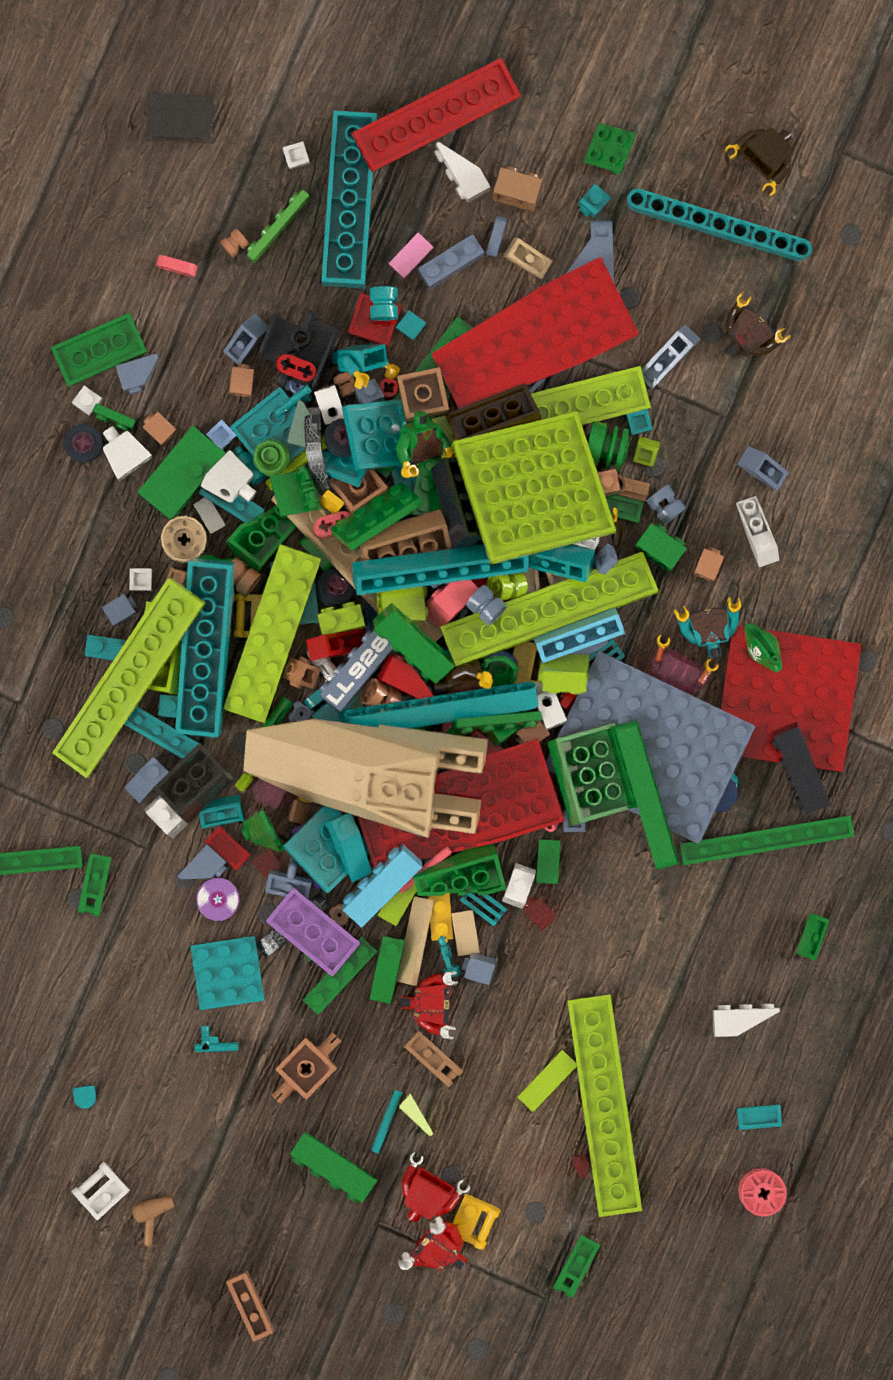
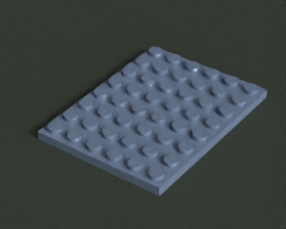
M598 651L589 670L587 691L577 695L558 738L612 723L618 725L636 719L642 733L669 829L700 844L756 726ZM549 754L546 761L548 771L556 774L551 754ZM638 807L628 809L640 815Z

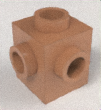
M290 657L285 667L283 678L290 680L289 685L301 689L303 685L313 689L321 669L312 666V661L306 658L299 657L296 660Z

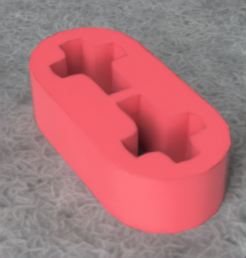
M163 255L158 256L156 263L158 268L190 277H195L198 268L195 264Z
M341 511L319 518L313 526L314 534L322 539L332 537L330 528L336 525L341 518L345 519L351 514ZM321 523L323 524V526L331 525L330 527H328L326 532L324 531V529H319Z

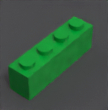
M393 603L388 605L373 619L375 633L382 639L385 637L390 642L389 645L397 653L400 651L404 654L405 660L412 667L416 665L420 669V674L426 680L431 679L436 684L454 668L451 656Z
M306 1131L290 1153L293 1156L291 1159L293 1162L301 1167L305 1164L311 1168V1174L319 1179L323 1176L329 1180V1186L337 1191L341 1188L347 1192L346 1197L355 1203L358 1200L363 1203L377 1182V1178Z

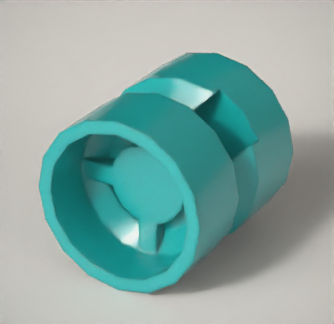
M389 286L370 288V301L374 303V305L370 306V319L375 321L397 320L398 306L394 303L398 301V288Z

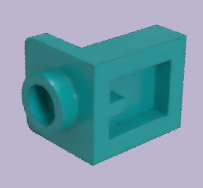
M594 184L587 194L579 200V210L585 216L589 217L591 215L595 218L611 200V197Z

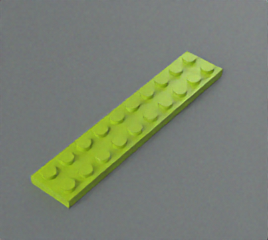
M641 366L531 394L540 411L542 420L577 411L581 425L651 408ZM446 416L431 419L441 427L452 445L455 440ZM445 450L443 451V455H441L442 459L445 458Z
M640 552L618 560L615 566L605 575L599 573L597 569L592 570L586 583L567 579L505 602L507 608L490 626H487L479 617L480 613H476L440 626V630L456 667L462 663L467 664L495 652L533 640L535 637L614 607L619 608L654 595L659 590L644 553Z
M171 577L166 580L52 752L55 756L85 778L90 777L205 602Z
M611 994L567 1000L599 1217L642 1211Z

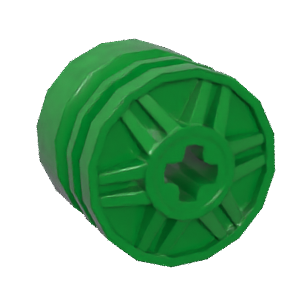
M593 421L588 446L596 468L600 460L604 459L605 470H609L610 463L613 461L615 462L614 469L619 473L627 456L630 442L629 429L623 428L622 436L619 437L617 436L618 426L614 427L610 435L607 434V424Z

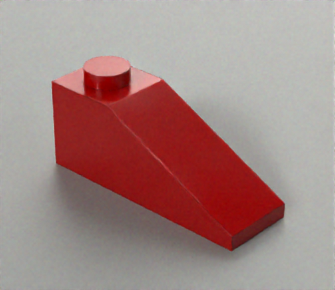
M366 628L324 634L306 640L310 660L315 661L346 655L355 647L359 649L364 643L361 639L366 634Z
M397 654L395 657H387L378 675V680L416 699L434 696L415 669L407 664L404 657Z

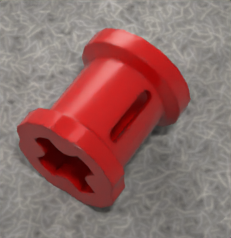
M389 378L380 382V389L384 394V399H394L398 394L397 382ZM385 385L389 387L394 386L392 388L393 393L389 391L385 393Z

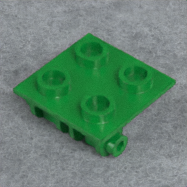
M599 123L584 163L610 170L612 174L619 175V173L623 172L624 164L628 159L632 144L635 142L636 133Z
M307 466L299 467V471L270 476L280 517L322 509L310 469H307Z

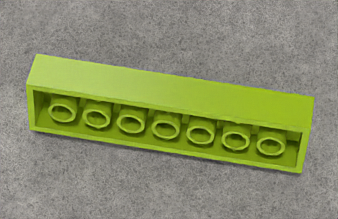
M280 544L223 709L262 723L266 722L322 560L321 557Z

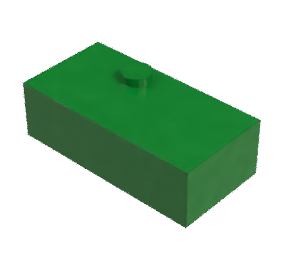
M192 426L140 488L138 494L169 520H172L181 513L200 490L205 475L226 453Z

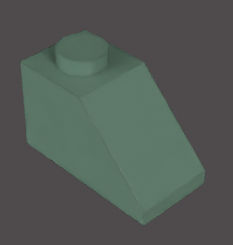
M298 400L287 443L306 449L304 422L305 416L311 414L303 401Z

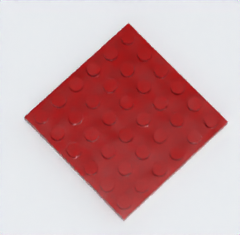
M737 625L734 636L730 639L720 709L756 726L741 757L780 763L779 758H782L780 750L775 751L771 741L772 738H775L773 731L798 722L815 767L817 769L843 772L861 644L767 630L777 638L780 644L782 670L775 673L756 663L750 657L746 645L744 626Z

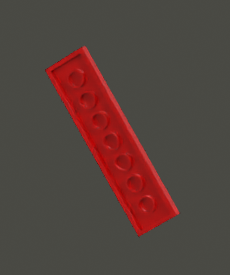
M502 58L353 132L352 136L372 173L520 98L521 95Z

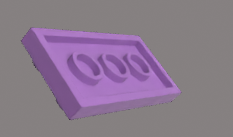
M292 888L266 920L269 925L332 977L360 944L359 941L295 888Z

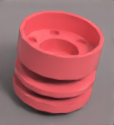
M762 1167L751 1169L743 1175L738 1186L740 1201L754 1215L762 1217L773 1215L782 1208L786 1200L785 1184L770 1169ZM762 1187L769 1191L766 1193L765 1198L761 1195L758 1196Z

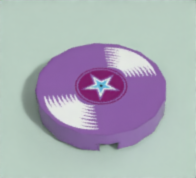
M212 878L206 881L199 888L196 896L199 911L206 918L213 921H223L230 918L237 911L240 903L239 892L236 886L223 878Z

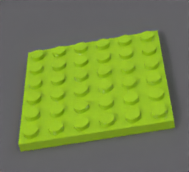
M577 411L453 441L452 445L490 564L616 532Z

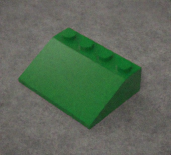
M615 723L547 742L571 826L638 807L616 734Z

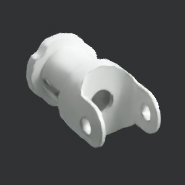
M331 658L312 661L314 667L321 669L320 672L326 678L325 682L327 680L330 681L336 676L334 671L337 668L331 662Z

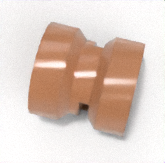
M237 228L231 232L230 237L223 238L220 241V244L232 258L238 255L240 249H245L250 245Z
M344 372L333 378L334 384L340 389L339 395L341 399L355 394L354 377L349 372Z

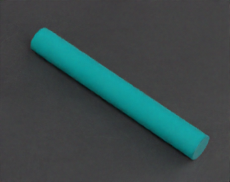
M398 1090L393 1092L371 1151L379 1154L402 1096V1092Z

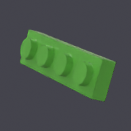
M304 190L300 193L296 192L290 198L289 202L291 204L286 210L282 208L277 213L275 223L272 226L267 225L261 233L263 237L258 242L254 241L247 249L249 252L247 257L255 264L310 200L308 193Z

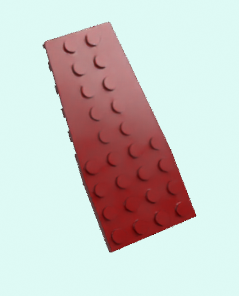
M599 257L541 286L433 352L432 357L437 367H440L441 375L458 409L524 383L529 385L579 365L639 335L602 258Z
M538 738L487 754L482 773L448 769L435 775L433 794L481 800L479 822L475 834L431 827L427 838L357 816L374 868L380 862L384 863L389 858L388 854L393 848H399L402 844L422 860L434 857L446 846L452 852L463 851L472 847L505 841L565 821Z

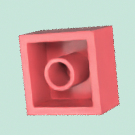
M471 580L445 583L425 603L428 607V618L440 629V626L451 622L467 607V601L479 588Z

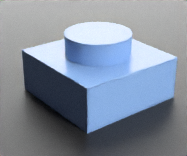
M220 420L206 434L222 450L236 437V434L223 420Z

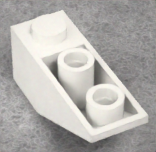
M440 142L436 143L437 150L434 151L440 163L444 161L447 166L445 172L450 181L455 180L458 186L456 191L461 200L465 198L467 203L490 191V185L479 167Z
M754 496L736 502L758 566L762 567L779 561L777 544L757 497Z
M752 1004L739 1005V1009H731V1005H718V1010H713V1035L715 1037L738 1036L780 1012V1008H774V1004H761V1008H752Z

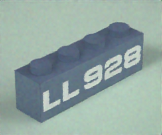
M369 630L361 639L364 643L360 648L355 647L347 656L349 661L345 665L341 663L334 671L336 675L331 682L327 680L320 688L322 692L320 698L338 713H341L393 651L389 645L390 642L385 637L383 639L380 638L375 631L371 632Z

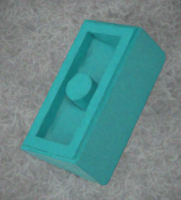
M240 795L197 803L202 829L244 820Z

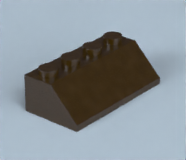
M526 383L445 414L455 441L542 420L540 411Z

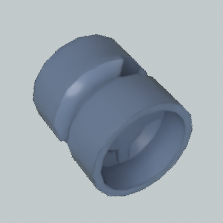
M666 485L646 500L653 511H658L657 517L663 525H666L686 509L680 499L674 498L675 493L669 485ZM667 499L669 504L663 508L661 502Z
M483 585L470 597L466 606L474 614L480 613L479 617L487 626H490L502 615L507 605L499 598L493 599L494 593L486 585Z

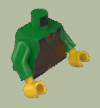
M416 411L414 413V421L401 427L400 437L395 445L397 458L401 465H404L401 474L405 478L418 475L419 470L415 464L441 456L444 450L446 452L445 458H452V454L456 458L455 451H452L450 448L452 445L437 423L427 418L425 411Z

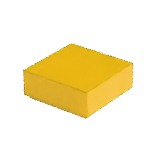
M327 490L320 499V504L332 514L339 512L344 505V502L330 490Z

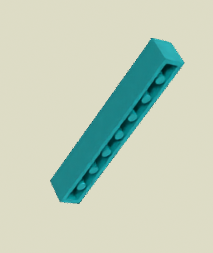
M484 544L352 562V581L357 595L528 572V555L490 564Z

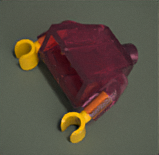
M659 635L657 638L658 647L655 648L651 660L652 676L690 695L701 690L711 677L710 673L718 669V663L714 666V669H711L708 665L711 659H708L702 665L667 648L670 644V638H668L666 644L660 643L661 635Z

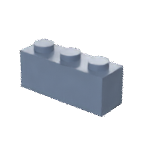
M472 234L419 267L418 273L428 289L431 290L483 258L484 251Z

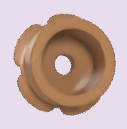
M342 904L332 907L329 911L330 918L340 926L345 925L348 922V918H350L343 911Z

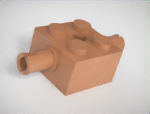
M333 1032L319 1046L313 1044L306 1037L275 1069L284 1078L283 1084L271 1094L276 1099L283 1093L277 1102L282 1104L294 1090L298 1091L307 1100L337 1069V1066L329 1059L328 1055L342 1041L337 1037L333 1043H330L336 1037ZM310 1063L312 1065L310 1068L312 1072L303 1073L301 1071L303 1069L301 1064L307 1065Z

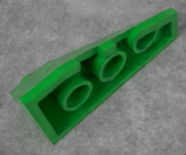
M275 505L270 510L257 515L256 518L241 524L226 542L234 555L247 564V569L253 568L260 573L276 554L280 544H284L297 526L287 516L280 517L278 506Z
M262 810L242 822L244 827L241 828V831L246 840L250 839L252 843L278 852L285 851L266 811Z
M494 844L468 848L413 876L418 896H444L446 893H458V895L478 893V895H488L506 889Z

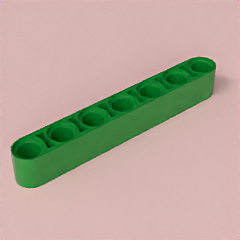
M635 719L615 725L616 734L656 869L660 870L679 864L677 853L638 721Z

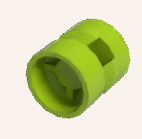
M522 572L488 577L486 586L494 593L493 599L499 598L501 600H511L524 596L528 587L526 577Z

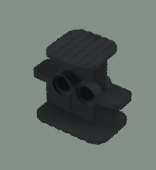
M308 310L302 327L274 315L265 334L259 352L261 359L264 358L276 363V359L281 354L296 353L300 359L312 363L316 368V376L311 381H302L283 373L279 383L281 386L285 387L288 380L303 386L308 384L313 391H316L320 384L321 377L338 339L339 329L313 320L315 313L312 310ZM304 333L307 336V340L301 344L295 341L297 334ZM287 358L280 362L285 368L290 367L293 369L295 366L289 363ZM308 365L306 368L298 366L297 370L303 373L304 378L306 375L311 374Z

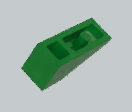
M383 936L370 1000L391 1004L405 940Z

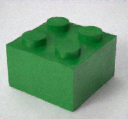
M651 523L634 549L643 552L644 556L669 573L687 549L684 547L685 542L676 536L672 538L667 535V529L660 524L653 525Z

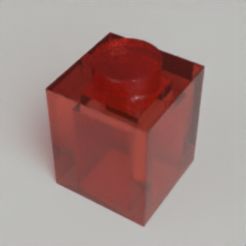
M532 897L524 905L526 910L523 913L542 931L558 916L539 897L536 900Z

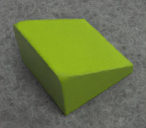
M639 437L632 462L653 467L660 442Z

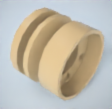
M187 516L176 517L170 520L163 528L161 535L162 547L166 554L172 560L180 563H188L190 559L200 557L205 551L207 544L206 532L202 524L196 519ZM183 534H186L187 538L190 539L186 546H182V543L178 541V538H182Z

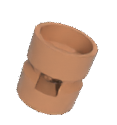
M236 557L232 561L236 562L235 590L244 597H247L257 586L262 575L253 568L247 569V564Z
M375 678L370 679L361 692V702L367 706L400 702L402 699V694L399 690L389 685L387 686Z

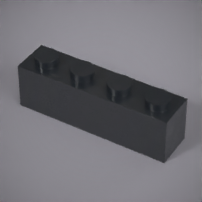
M457 457L443 458L431 468V473L452 547H472L482 536Z
M798 722L773 731L775 738H772L771 741L775 751L780 750L782 758H779L783 770L788 769L791 776L787 780L791 790L796 789L798 797H795L799 809L804 808L805 813L809 814L829 806L828 796Z

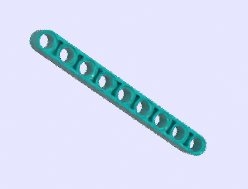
M633 189L627 197V206L634 212L788 259L802 262L812 252L811 243L806 239L649 191ZM635 195L640 196L643 202L635 205L632 203L631 197ZM654 202H660L663 205V209L655 211L651 205ZM680 208L684 215L682 217H675L672 210ZM696 214L702 215L704 222L701 224L695 223L693 216ZM717 220L722 221L725 228L717 230L713 223ZM742 227L745 230V235L737 236L734 233V228ZM755 234H764L766 241L762 243L757 242ZM778 239L784 240L786 247L779 249L775 241ZM799 245L804 246L807 253L805 255L798 254L796 247Z
M522 682L491 687L490 689L484 688L355 708L345 711L343 716L344 722L348 724L376 728L379 725L409 729L454 722L456 719L493 716L531 710L538 706L536 684L533 682Z

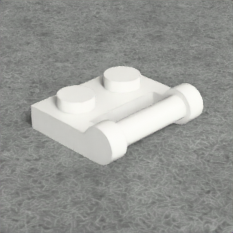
M102 1162L99 1165L100 1168L80 1187H75L72 1190L74 1196L96 1220L100 1219L130 1191L105 1162ZM106 1174L110 1180L88 1199L84 1194Z

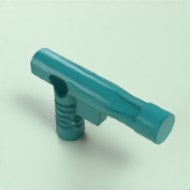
M308 384L276 408L274 410L275 414L278 417L282 416L291 407L298 404V400L310 402L312 396L309 393L313 391Z
M201 1026L202 1041L200 1044H195V1052L239 1051L238 1042L219 1043L218 1036H209V1026ZM204 1043L208 1044L209 1049L202 1048Z

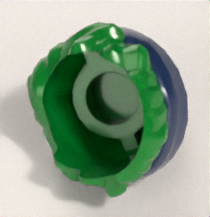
M498 651L484 658L480 665L482 673L489 672L493 680L491 687L509 685L517 680L518 663L515 657L508 652Z

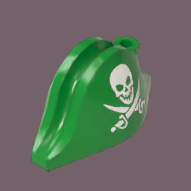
M752 623L744 626L746 645L750 657L756 663L775 673L781 671V650L777 638L772 633Z

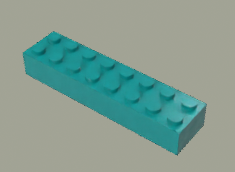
M335 110L333 112L322 286L365 289L373 172L371 173L352 133L376 121L377 113Z
M192 558L188 561L186 589L204 601L205 604L182 637L175 733L217 738L222 734L236 562Z

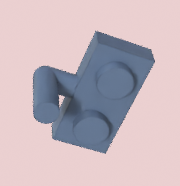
M291 857L287 873L270 870L265 892L286 897L292 888H295L308 899L312 879L295 876L298 863Z

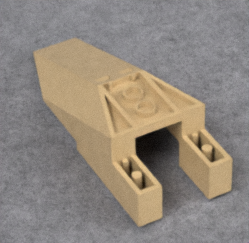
M309 719L247 730L243 771L305 800L427 838L431 827L475 834L479 822L481 800L433 794L435 774L438 767L482 773L486 760L488 740L379 725L376 728Z

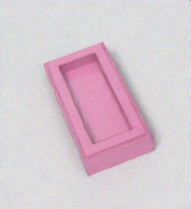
M417 233L390 261L389 266L405 279L434 247Z

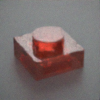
M579 1154L571 1157L580 1179L587 1177V1170L590 1167L585 1157L580 1158Z

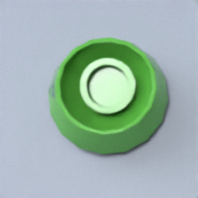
M268 438L261 441L255 447L253 462L260 473L267 476L278 475L287 468L290 462V453L288 447L282 441L276 438Z

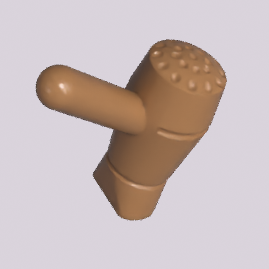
M171 1194L161 1198L146 1200L132 1207L134 1219L138 1223L145 1222L144 1245L146 1247L152 1245L155 1217L175 1207Z

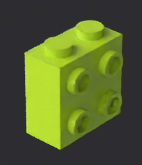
M426 586L376 593L378 615L388 605L393 603L416 625H421L428 618V607L425 606L424 598L427 596Z
M355 602L343 604L342 609L334 610V607L322 609V613L317 614L322 635L366 628L360 604L356 605Z
M567 654L545 663L541 661L538 682L542 683L543 691H548L552 694L560 692L581 694L587 691L589 654Z

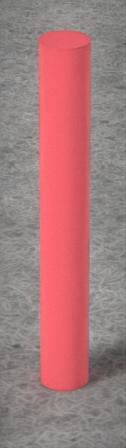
M446 846L426 862L416 874L443 861L452 853L450 848ZM413 877L399 890L401 893H404L415 884Z

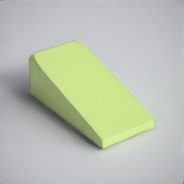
M409 1094L401 1102L399 1108L429 1136H432L433 1131L412 1095Z

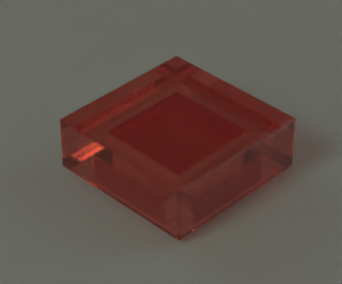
M270 849L252 861L264 878L269 876L270 870L276 871L282 866Z

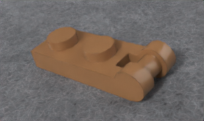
M420 1031L404 1046L448 1087L453 1084L452 1081L457 1075L460 1076L464 1072ZM447 1065L451 1070L445 1075L441 1070Z

